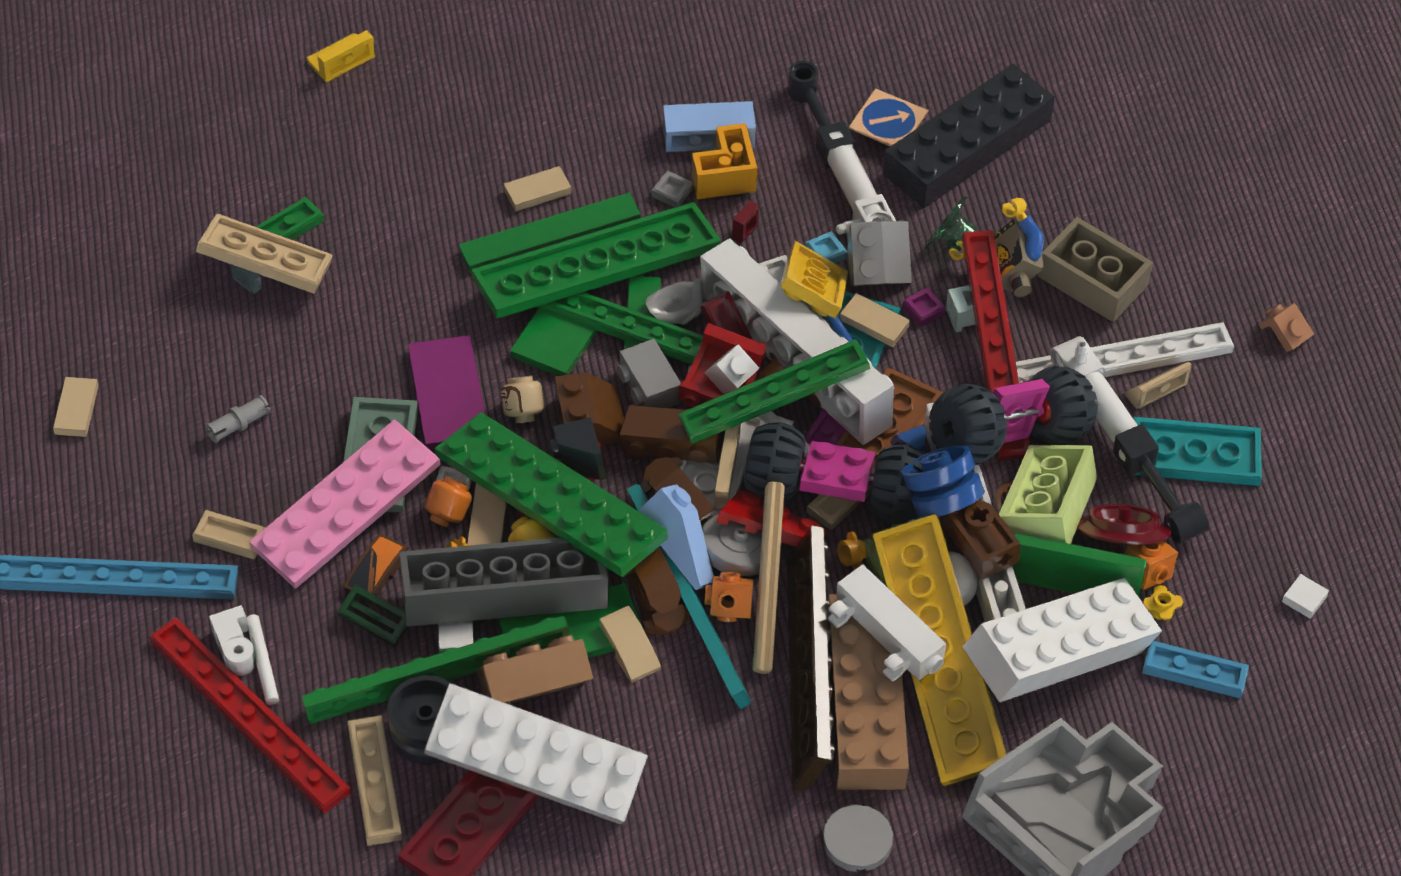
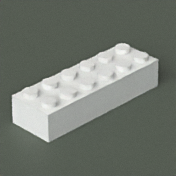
M1122 578L982 623L964 644L963 649L998 701L1002 702L1142 654L1162 630L1127 580Z
M449 683L424 754L617 824L625 822L648 756Z

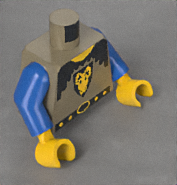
M1014 198L1011 199L1012 204L1008 202L1002 205V212L1009 218H1015L995 233L994 238L1003 289L1014 292V295L1017 297H1023L1032 291L1029 280L1043 269L1042 251L1045 238L1030 215L1026 216L1024 213L1026 211L1024 199ZM958 241L957 244L961 246L963 250L962 241ZM954 248L949 250V255L954 260L965 259L964 251L961 255Z

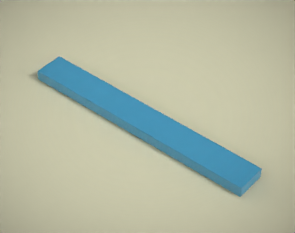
M0 555V589L235 600L239 574L237 565Z

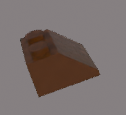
M587 372L555 376V400L560 424L591 417L600 445L622 442L620 432L625 418L618 387Z

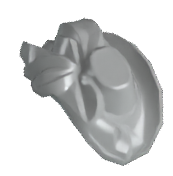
M696 278L693 282L673 283L659 289L647 297V308L656 319L670 324H688L693 318H698L702 311L700 306L704 303L702 302L703 287L701 279Z

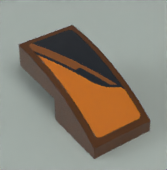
M379 533L360 557L343 587L351 591L356 584L378 597L388 577H394L400 566L399 552L408 551L409 547Z

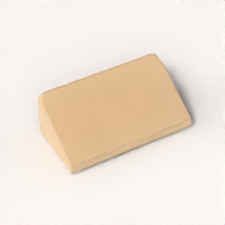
M1186 362L1126 391L1124 394L1136 409H1140L1187 385L1192 364Z

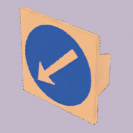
M875 89L849 126V129L892 146L917 129L927 115L928 110Z

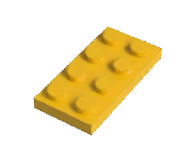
M794 241L788 252L780 287L784 289L783 292L791 299L796 301L801 299L810 304L811 309L817 314L824 317L829 315L835 319L842 308L848 271L801 243Z

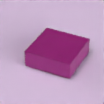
M928 287L904 299L902 303L904 310L919 327L945 315L946 312L944 304Z

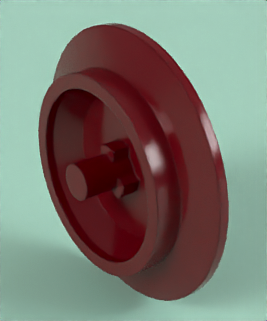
M1126 504L1095 506L1090 510L1089 515L1081 517L1077 530L1085 536L1113 543L1115 553L1123 555L1127 546L1131 544L1158 543L1167 540L1171 536V528L1159 521V515L1156 512L1144 507Z

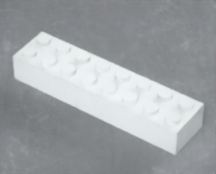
M730 238L700 256L703 299L707 302L723 291H729L752 339L767 345L766 357L772 360L769 352H772L788 368L848 342L844 337H839L824 319H819L811 312L804 301H796L788 297L783 292L784 289L780 287L781 282L772 277L764 265L758 264L753 260L744 247H739ZM868 358L869 370L815 392V395L821 402V407L862 445H865L892 427L894 385L888 376L882 375L872 366Z

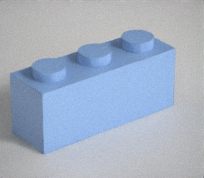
M753 101L663 105V129L666 152L715 150L716 127L746 123L752 148H755L756 125Z

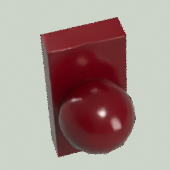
M723 291L700 306L707 320L706 326L710 323L752 339L729 291Z

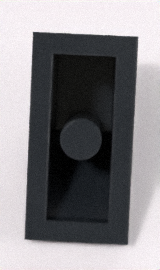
M591 417L553 426L556 439L550 440L555 459L561 458V462L580 475L598 480L607 479Z

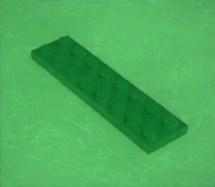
M695 202L471 269V279L498 319L701 256L721 244L722 240Z
M482 412L435 447L436 456L440 460L621 577L625 576L668 539L666 528Z

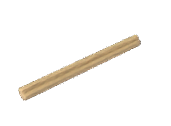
M768 482L765 486L753 671L761 674L770 673L773 667L785 487L780 482Z

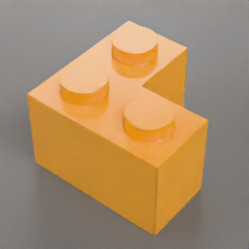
M746 123L716 127L715 150L692 153L691 177L697 199L756 192L757 164Z

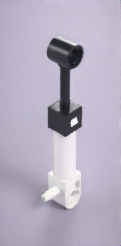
M809 61L793 63L789 69L788 94L795 101L808 103L819 125V128H817L816 149L825 167H831L853 210L852 220L837 225V233L847 234L846 225L849 223L896 221L883 195H877L855 152V141L846 123L842 121L831 124L816 95L818 68Z
M1079 336L1051 348L1050 357L1053 366L1074 369L1084 375L1093 386L1092 391H1095L1097 397L1095 404H1098L1096 420L1113 443V453L1127 474L1131 476L1143 471L1170 510V513L1164 516V523L1171 528L1170 538L1176 544H1181L1208 532L1209 522L1203 508L1197 502H1192L1188 505L1181 504L1155 467L1159 446L1143 424L1137 425L1103 376L1104 367L1086 340Z

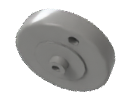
M719 514L707 520L702 526V531L711 565L722 572H734L740 574V576L758 575L760 571L762 532L757 531L756 534L744 531V524L731 520L728 521L727 525L717 523L716 520Z

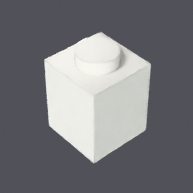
M738 344L726 352L704 373L723 394H727L738 389L759 367Z

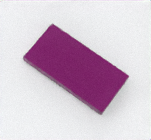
M470 335L408 344L424 442L429 450H434L435 447L480 412L485 414Z

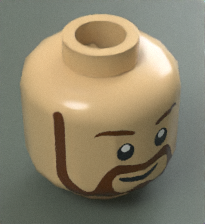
M532 376L507 379V384L501 387L503 413L507 417H515L516 423L535 421L534 415L544 410L541 383L533 381Z

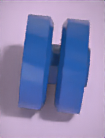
M954 445L940 448L916 458L915 461L903 467L901 473L907 489L916 491L912 495L911 500L918 517L924 518L936 514L937 517L946 515L973 504L983 496L985 490L978 473L971 472L975 462L969 446ZM916 461H920L923 472L917 473L918 470L913 466Z

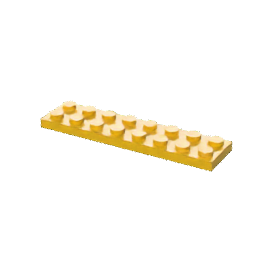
M933 514L875 533L873 538L887 588L946 643L945 662L936 673H928L920 680L912 673L911 675L940 780L943 786H947L978 776L980 772L1004 757L1006 751L986 681L963 649L964 644L972 636V632L941 524L937 515Z

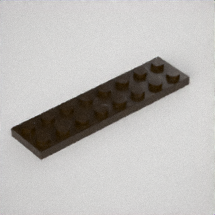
M812 525L787 560L792 790H807L813 781L819 778L824 767L831 763L834 756V745L830 743L833 715L829 713L832 685L828 684L831 656L827 653L830 627L827 626L826 621L830 602L829 598L826 597L825 590L829 577L828 570L825 569L828 545L827 542H824V528Z

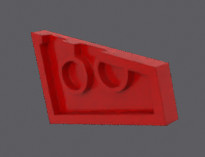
M740 489L720 510L716 522L727 525L728 521L731 520L744 524V531L753 534H756L757 531L762 532L764 501L761 500L760 496L755 495L751 491ZM783 506L781 542L797 547L810 526L820 527V524L815 520L801 518L792 514L787 507ZM824 529V539L828 532L827 529Z

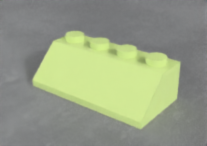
M1029 445L999 512L1000 517L1012 533L1071 544L1097 480L1092 446Z

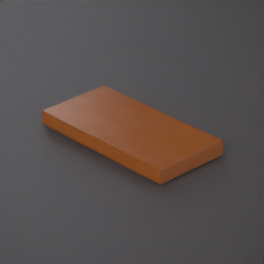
M888 367L884 375L888 376L894 385L892 427L865 445H862L846 430L836 445L875 452L872 473H874L879 452L891 446L890 440L894 435L921 425L924 426L926 405L934 403L943 392Z

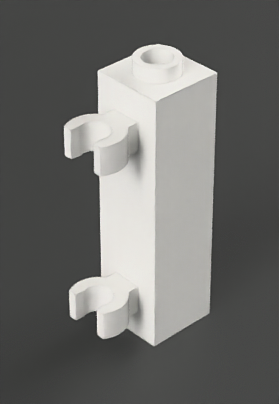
M863 564L838 582L836 602L829 607L832 615L828 617V620L836 628H839L852 616L892 655L884 661L887 668L883 670V673L892 682L898 679L906 669L920 680L928 673H936L943 666L946 643Z

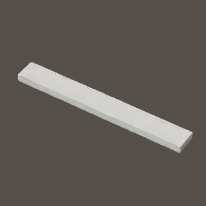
M1224 322L1091 347V350L1104 367L1103 376L1109 377L1232 353L1234 345ZM1050 355L1016 362L1019 383H1022L1021 378L1034 375L1045 368L1052 367L1053 363Z

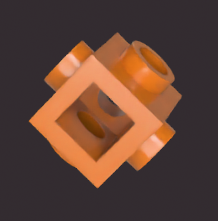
M1165 541L1152 544H1131L1127 546L1124 555L1147 560L1141 589L1146 590L1172 578L1178 552Z
M721 572L720 576H714L712 586L706 585L704 605L711 606L710 615L717 616V620L723 622H735L737 618L750 619L754 579L740 578V574L734 572ZM730 595V596H732L733 598L728 599V598H726V597H724V596Z

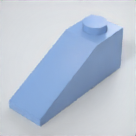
M678 485L661 488L639 512L667 529L668 539L661 544V547L693 588L699 590L706 588V585L712 586L714 574L697 509L691 503L689 494Z

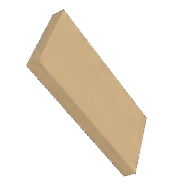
M220 214L215 215L198 242L196 250L198 253L311 293L316 292L333 257L330 253Z

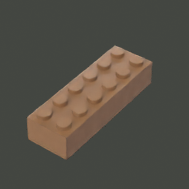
M829 594V607L836 602L837 594ZM828 610L827 625L830 627L828 643L829 655L831 656L830 678L832 685L837 790L906 789L909 765L902 675L892 682L883 673V670L887 668L884 661L892 654L852 616L841 627L836 628L828 620V617L832 615Z

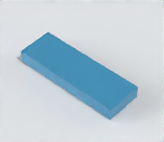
M1153 641L1148 647L1142 673L1241 699L1249 665Z

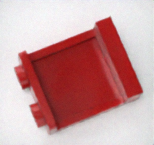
M708 323L703 333L702 344L685 380H682L679 385L678 400L682 401L686 406L693 408L724 395L704 372L738 344L759 367L739 388L755 382L765 361L767 345Z

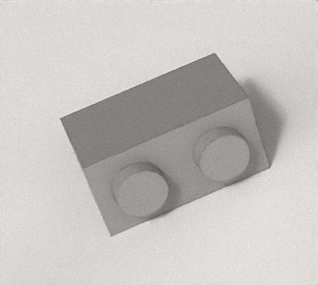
M655 339L620 351V365H617V372L620 380L623 383H628L631 397L636 406L670 408L681 403L678 400L681 382Z

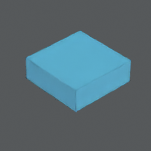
M832 231L805 242L807 248L833 263L847 259L846 249Z

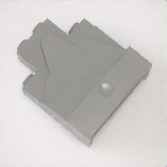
M1060 718L979 773L962 818L1026 876H1106L1120 863L1124 853L1153 829L1163 807L1146 792L1153 788L1163 766L1113 722L1088 739H1084L1075 729Z

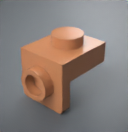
M1280 303L1265 312L1267 318L1258 324L1261 329L1270 326L1286 352L1295 349L1314 335V332L1295 303L1286 307H1282Z

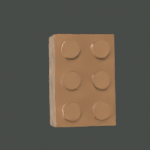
M572 635L552 640L551 643H548L549 648L541 650L540 645L536 644L519 649L520 651L515 652L516 657L507 658V654L502 653L486 658L487 660L483 661L484 665L476 671L482 694L497 701L511 704L587 683L594 678L583 639L574 641Z

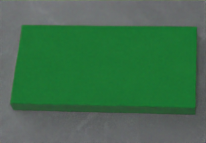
M1018 533L1014 534L1020 542L1019 563L1012 565L1017 582L1078 593L1125 578L1137 596H1139L1146 568V559Z
M625 583L608 587V608L498 618V626L501 634H504L513 628H524L537 624L546 618H556L564 615L569 636L572 635L574 641L583 639L588 658L615 651L599 626L600 618L630 606L640 624L641 622Z

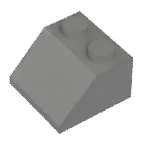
M908 221L857 222L846 225L850 286L912 283Z

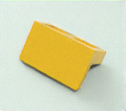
M367 30L358 35L353 33L308 56V64L325 82H328L375 57L373 36Z

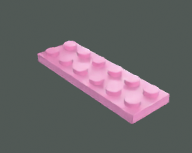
M394 419L250 541V546L296 589L439 467L440 459Z

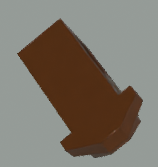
M679 457L655 459L646 467L643 477L644 480L641 488L646 496L652 491L657 493L661 488L678 485L689 494L691 503L697 509L701 527L707 520L718 514L711 502L679 468L683 465Z
M977 500L961 510L939 516L946 537H951L981 580L1019 563L1020 542L989 503Z
M660 547L655 549L626 574L647 618L646 621H643L645 633L668 635L678 631L691 618L687 607L679 604L681 592Z

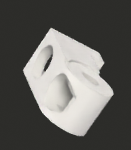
M240 605L209 616L212 633L225 665L236 676H244L251 673L255 668L256 662L253 644L243 636V633L247 632L248 628L242 606Z

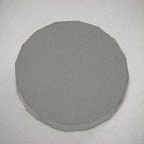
M851 805L843 807L832 814L825 824L823 842L826 854L837 866L847 871L857 872V869L873 870L884 863L891 852L893 831L890 823L881 812L869 806Z

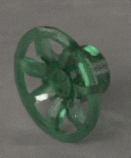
M967 196L963 197L942 221V224L934 231L925 244V249L937 239H943L954 249L960 251L962 247L957 242L962 241V232L977 230V227L964 218L960 212L968 198Z

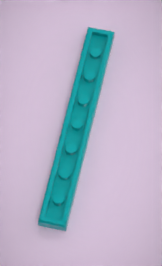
M638 484L627 489L639 511L649 501L648 497ZM660 545L659 547L678 583L681 597L731 696L740 709L750 705L751 699L695 589Z

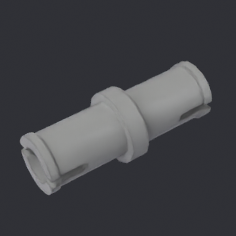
M259 395L239 408L237 406L230 408L226 415L205 425L207 431L212 430L207 433L213 442H218L237 430L243 431L247 429L249 423L270 414V407L264 408L269 405L267 400L262 395Z

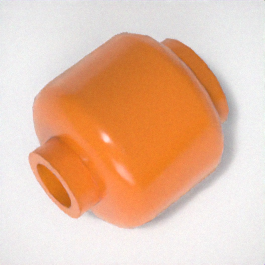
M445 476L443 480L434 481L424 503L426 511L432 514L430 520L445 527H448L450 522H462L472 500L470 492L467 491L469 486L448 476Z

